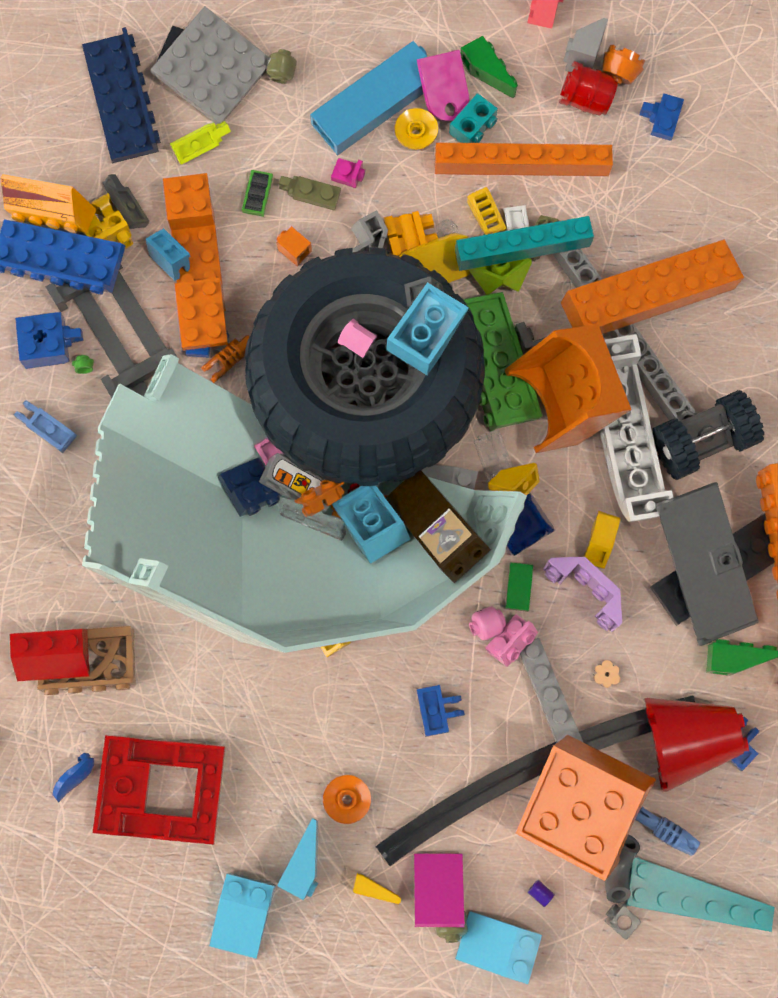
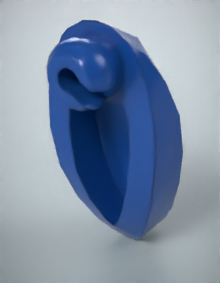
M89 753L81 754L78 757L79 763L68 769L56 782L53 796L58 803L92 772L94 758H91Z

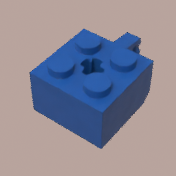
M61 312L15 318L19 361L25 369L65 364L69 362L68 347H71L72 343L84 341L81 328L70 329V326H66L65 318Z

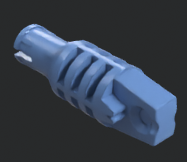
M643 806L641 807L635 819L636 821L653 830L652 833L655 837L674 849L690 856L695 854L700 845V842L695 837L666 817L659 818Z

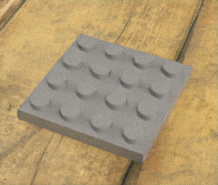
M204 6L151 68V73L215 124H220L227 119L266 72L269 57Z

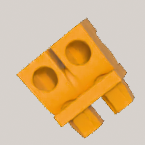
M415 211L412 214H403L394 218L393 216L384 217L392 255L400 256V254L409 249L438 239L437 233L424 234V230L434 228L432 214L419 215V211Z

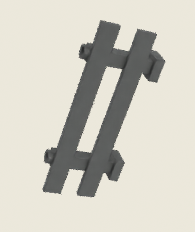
M118 271L112 294L150 356L137 365L133 364L89 291V288L83 287V290L71 288L70 284L66 283L58 287L52 283L45 286L60 312L68 309L66 302L74 299L119 375L113 379L109 375L101 378L111 398L118 384H122L144 397L148 388L144 380L154 375L162 357L170 354L177 357L172 347L167 349L120 271Z

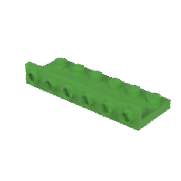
M503 292L464 299L473 314L474 323L483 340L485 378L479 405L482 406L484 411L485 425L489 427L492 433L496 432L498 428L541 419L543 415L533 387L521 378L507 376L505 373V369L523 356Z

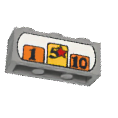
M277 453L269 459L259 482L295 502L296 499L302 496L303 492L315 489L325 479L310 470L305 471L290 461L287 455ZM322 500V503H323L325 509H323V510H321L320 512L316 513L317 515H319V514H321V513L327 511V509H328V507H329V506H326L324 500Z

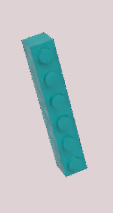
M585 216L456 240L455 254L459 271L587 248L592 244L594 233L590 217Z

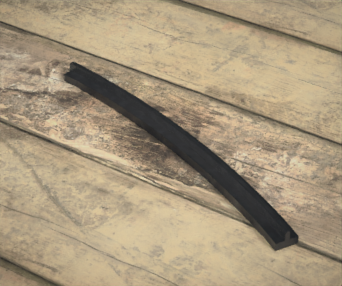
M692 695L676 699V701L695 702V699ZM645 708L590 727L579 733L583 743L601 750L622 741L650 733L652 729L648 722ZM556 742L525 755L461 789L400 828L378 844L376 848L388 865H393L410 851L457 820L502 794L540 776Z

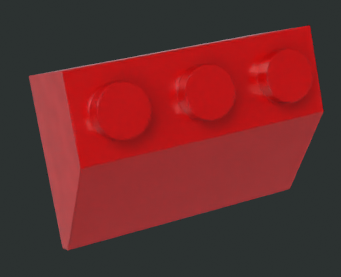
M87 629L9 634L10 657L17 681L90 676Z

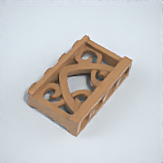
M131 626L87 629L89 646L96 655L104 657L102 662L90 672L89 677H75L80 682H68L70 678H62L58 682H51L49 679L38 680L37 690L44 692V695H58L59 690H68L69 694L83 693V689L92 688V692L106 691V687L116 686V690H129L130 685H136L134 628ZM121 639H126L127 658L117 655ZM104 641L106 643L103 649L108 650L107 653L97 649L99 642ZM114 659L122 661L126 666V672L120 678H115L111 675L113 669L120 671L119 667L112 663ZM102 674H104L105 678L107 679V680H96V679H98Z

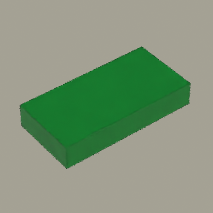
M510 562L505 609L529 612L533 565Z

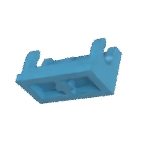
M164 228L145 239L149 256L174 281L180 278L179 270L181 267L187 272L189 271L190 253Z

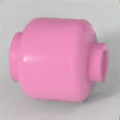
M492 606L474 612L471 617L472 622L469 623L472 634L474 636L477 635L481 640H488L502 634L503 627L506 626L505 617L501 610Z

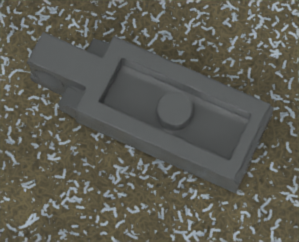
M116 174L108 175L106 180L103 181V185L115 207L120 211L128 224L129 229L145 228L150 223L149 219L129 187H124Z

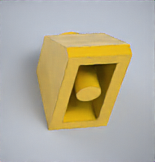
M529 463L501 470L488 483L489 490L520 491L527 496L540 482L537 464Z

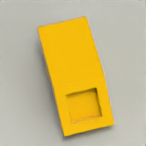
M598 511L591 528L590 541L583 555L594 566L605 569L614 546L620 517Z

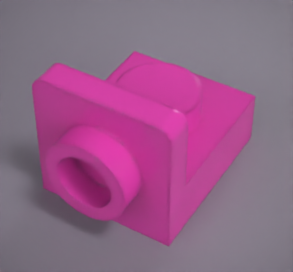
M338 158L331 175V181L356 188L358 182H362L365 176L366 169H363V161L358 159L356 164Z

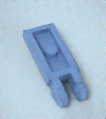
M25 400L23 403L24 407L32 411L34 415L29 420L24 414L16 411L14 416L31 431L64 453L77 435L40 407L38 409Z

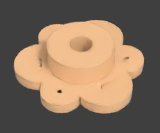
M605 660L601 665L595 667L594 681L597 684H603L605 688H609L611 684L616 685L620 682V676L618 675L619 667L613 666L611 661Z

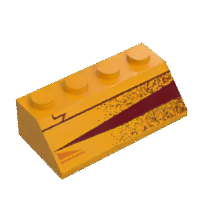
M4 174L1 176L4 209L12 215L11 218L20 223L27 221L36 226L47 225L55 230L63 228L71 233H76L77 231L87 233L97 209L74 187Z

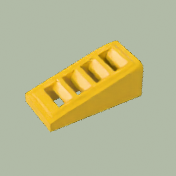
M487 187L468 195L467 203L484 235L503 232L507 229ZM486 206L489 207V209L480 212V209ZM493 214V217L484 221V217ZM497 222L498 225L487 228L488 225Z
M357 873L353 888L355 894L395 904L401 902L399 895L361 873Z

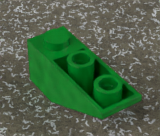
M481 36L461 47V59L470 75L511 98L516 96L517 81L514 76H510L506 71L504 61L501 58L498 59L490 41L487 42L484 36Z
M717 639L716 643L713 642L708 645L706 673L731 676L778 658L777 647L764 645L762 649L754 648V644L740 642L739 646L730 645L729 640Z

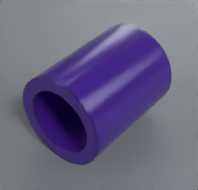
M539 879L527 892L543 907L555 896Z

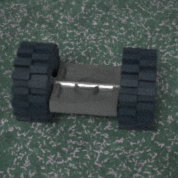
M737 390L717 399L715 406L683 421H678L677 418H674L652 428L656 451L659 454L658 457L663 462V467L667 469V473L671 474L673 479L679 480L699 471L701 460L734 446L735 450L741 452L764 440L763 436L765 433L762 429L763 423L760 422L761 417L757 414L756 406L752 405V400L750 397L747 398L745 392Z

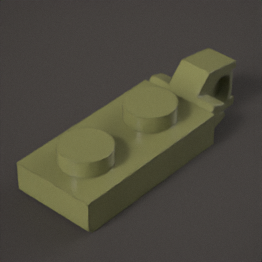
M281 176L279 181V189L288 191V195L292 196L294 200L333 211L336 209L341 193L340 187L301 176H293V179Z

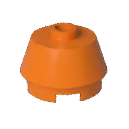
M610 45L607 52H604L602 72L614 77L615 81H618V85H621V83L632 84L644 70L645 60H638L640 55L629 49L623 48V50L620 49L618 51L615 50V45Z

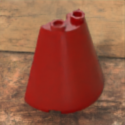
M644 698L648 722L652 729L662 793L668 792L744 754V751H749L747 737H743L741 728L745 727L742 713L737 714L735 707Z

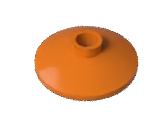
M342 775L333 779L325 788L323 794L324 809L329 817L336 822L342 824L355 823L361 820L370 808V791L367 785L358 777ZM345 795L351 796L352 801L350 804L343 803L342 799Z

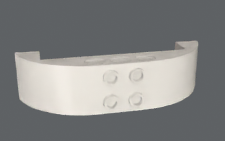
M637 334L605 339L632 409L600 430L612 487L618 505L627 521L634 522L657 518L659 514L655 505L674 497L672 490L665 491L637 367V363L641 358Z

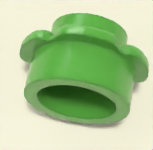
M80 355L72 362V366H74L76 373L87 374L93 371L94 360L87 355Z

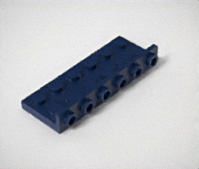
M126 27L122 28V35L82 44L112 164L159 152L157 144L161 143L158 130H153L152 124H155L156 121L153 111H148L147 105L151 104L148 91L143 92L142 86L146 85L143 72L138 73L137 67L141 66L138 53L133 54L132 48L136 47L133 34L128 35Z

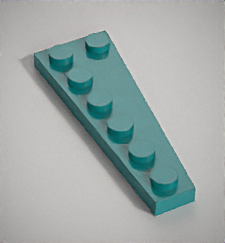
M634 858L629 875L631 895L626 900L625 905L772 932L775 907L643 859Z

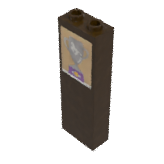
M422 470L416 472L415 476L404 480L386 497V500L440 570L453 583L457 582L491 550Z

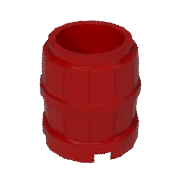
M574 61L571 66L575 68L572 72L568 71L560 93L561 96H564V99H559V103L565 106L569 104L584 113L588 112L599 116L602 114L606 115L614 99L618 81H615L614 77L601 72V70L585 67L582 63Z

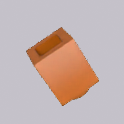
M292 226L287 231H282L277 237L278 251L297 267L312 252L311 242Z

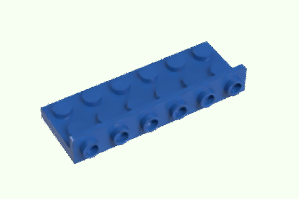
M4 219L0 231V273H4L6 270L17 277L24 278V275H29L31 279L43 282L44 279H48L50 283L58 286H63L66 283L70 284L71 288L83 290V287L89 288V291L103 295V292H113L126 246L118 242Z

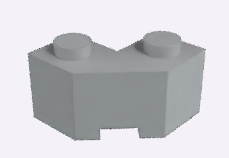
M376 210L359 219L351 227L360 245L352 248L353 252L369 251L370 247L383 248L388 229Z

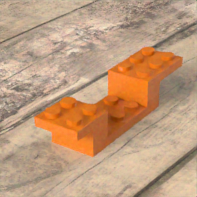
M208 174L163 178L167 220L171 229V235L190 253V269L187 272L181 267L179 270L180 278L175 283L182 349L184 351L228 345L224 313L226 308Z

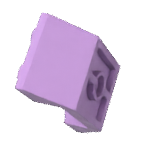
M556 557L548 560L543 570L546 571L545 576L551 582L555 583L557 581L561 584L574 572L576 574L574 577L583 586L587 584L593 590L592 594L599 601L602 602L604 600L607 603L595 615L598 619L597 624L605 631L609 629L613 632L622 624L620 588L586 557Z

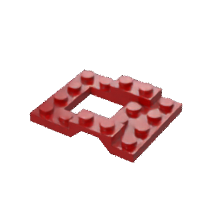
M105 735L92 833L214 845L226 747ZM151 765L198 769L192 818L145 813Z

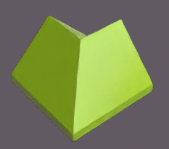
M527 258L469 269V271L486 295H489L501 285L519 292L532 264V259Z

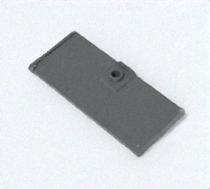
M714 482L657 503L655 506L660 517L698 645H706L714 640L757 624L759 621L743 571L742 558L733 537L718 483Z

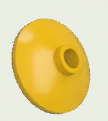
M408 109L400 114L395 122L396 138L403 146L410 149L418 150L430 146L438 134V123L435 117L424 109ZM418 130L420 134H413L412 132Z

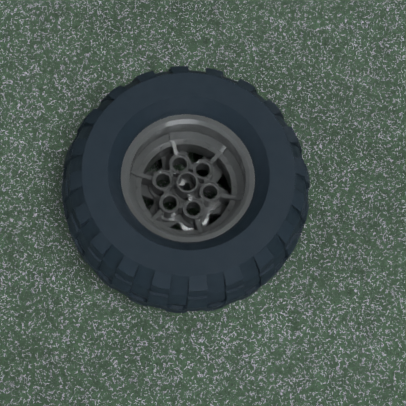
M370 247L369 251L353 252L352 248L335 251L334 256L326 257L322 260L318 256L303 264L299 272L293 276L289 274L273 291L271 299L264 303L254 320L253 331L246 345V386L253 412L266 436L296 466L305 471L310 470L322 476L323 479L335 483L349 482L358 483L360 486H377L381 482L406 480L415 476L416 472L426 467H432L442 460L446 453L463 438L478 409L485 378L483 340L474 323L470 308L428 375H425L409 364V371L406 373L397 367L402 360L387 351L388 355L379 356L377 352L387 348V339L373 342L363 358L346 346L338 347L337 349L331 348L338 342L344 327L352 319L358 321V324L368 331L388 338L409 309L407 307L404 284L431 276L442 284L444 293L468 307L462 297L454 293L450 283L437 271L428 270L423 267L420 260L412 256L403 254L400 257L389 254L387 249ZM341 357H346L349 359V361L344 364L339 363L337 360ZM389 371L393 374V376L390 378H384L381 374L383 372ZM322 373L334 378L328 387L325 384ZM344 379L353 380V383L347 386L341 382ZM366 386H373L375 391L367 393L363 389ZM387 395L394 396L385 402V397ZM354 401L357 403V406L351 405L350 403Z

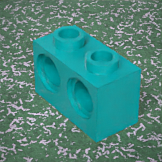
M477 93L450 123L449 134L460 143H479L486 129H491L496 124L498 108ZM478 113H484V114H486V116L481 117V116H479V115H477V114H478ZM465 128H470V129H472L473 131H472V132H466V131H464L463 129H465Z

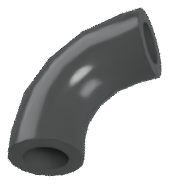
M629 834L621 851L617 867L605 881L607 899L613 903L624 902L631 895L629 887L630 869L634 858L640 850V844Z

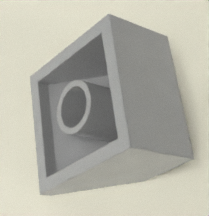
M602 18L578 29L574 39L569 38L563 62L567 63L565 71H573L575 67L571 65L574 61L593 69L608 19Z

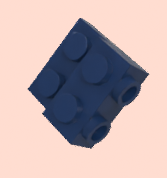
M259 457L225 471L218 476L240 517L245 514L249 516L254 515L261 510V507L265 505L271 507L281 501V494L259 482L265 470Z

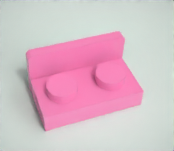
M515 614L504 627L502 634L496 636L485 649L494 658L508 667L518 659L522 650L534 641L538 631L533 623L530 621L526 622Z

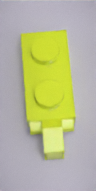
M225 121L217 125L213 122L170 143L178 162L184 164L219 146V143L223 141L221 137L230 133L231 130Z

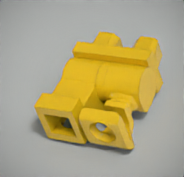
M109 193L92 201L91 204L97 209L95 214L102 213L104 218L100 222L94 214L87 233H83L84 236L122 243L126 246L125 249L132 246V234L129 226L119 210L113 211V203Z

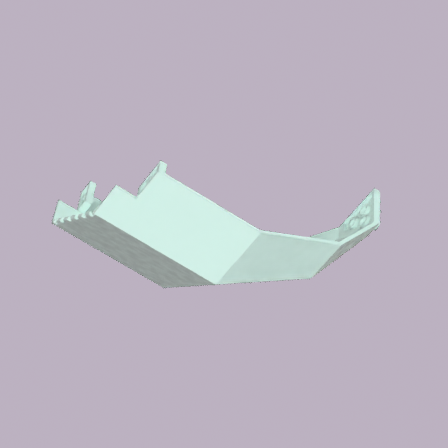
M172 354L162 357L144 397L122 384H118L98 426V433L102 437L96 442L95 455L99 456V461L96 460L94 463L92 476L97 481L91 485L90 500L94 501V507L91 506L88 511L87 524L91 525V531L88 530L86 532L84 548L89 550L88 556H84L82 566L233 639L283 653L416 630L500 563L527 497L520 491L473 490L428 477L491 549L457 582L453 583L440 570L407 527L406 530L411 540L370 564L343 521L332 519L333 510L331 505H329L327 511L319 515L315 514L306 517L302 512L303 506L290 499L288 500L287 497L282 495L280 497L281 501L271 507L265 505L254 515L249 516L245 514L240 517L218 476L225 471L258 457L264 467H266L254 446L268 437L256 418L250 403L179 364V358ZM404 480L378 483L377 488L383 495H389ZM344 482L341 485L344 490L342 497L348 494V489H350V485L353 483Z

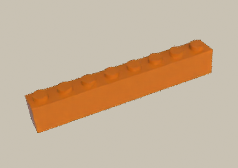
M436 143L435 174L609 176L613 166L612 145Z

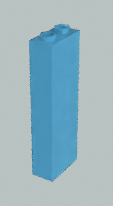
M412 41L310 114L311 125L337 156L424 94L417 59L427 57L426 51L422 46H418Z

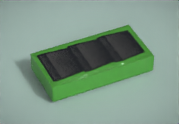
M251 170L242 213L264 217L273 181L272 173Z

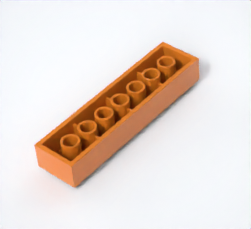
M723 239L568 290L560 303L572 328L598 324L602 334L734 290L744 279V276L728 244Z

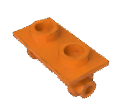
M323 480L320 482V486L303 492L302 496L295 500V503L304 506L302 512L306 517L313 516L325 509L322 500H324L326 506H329L342 498L344 490L341 485L344 482L335 483Z

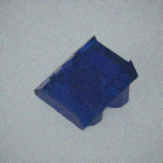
M531 493L525 499L524 508L518 516L515 530L507 543V547L513 556L555 531L536 498Z

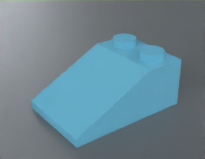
M427 282L387 338L386 350L425 375H428L442 355L469 308Z
M360 486L332 504L370 564L411 540L403 521L377 486Z
M311 819L277 885L302 900L307 896L311 897L318 886V883L315 881L318 858V820Z
M227 873L209 946L257 959L276 885Z
M469 911L467 917L468 932L461 937L455 959L528 984L542 935Z

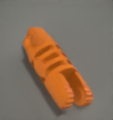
M249 335L243 337L239 342L236 338L233 339L224 349L201 367L204 372L211 369L216 362L222 367L210 378L213 383L245 357Z

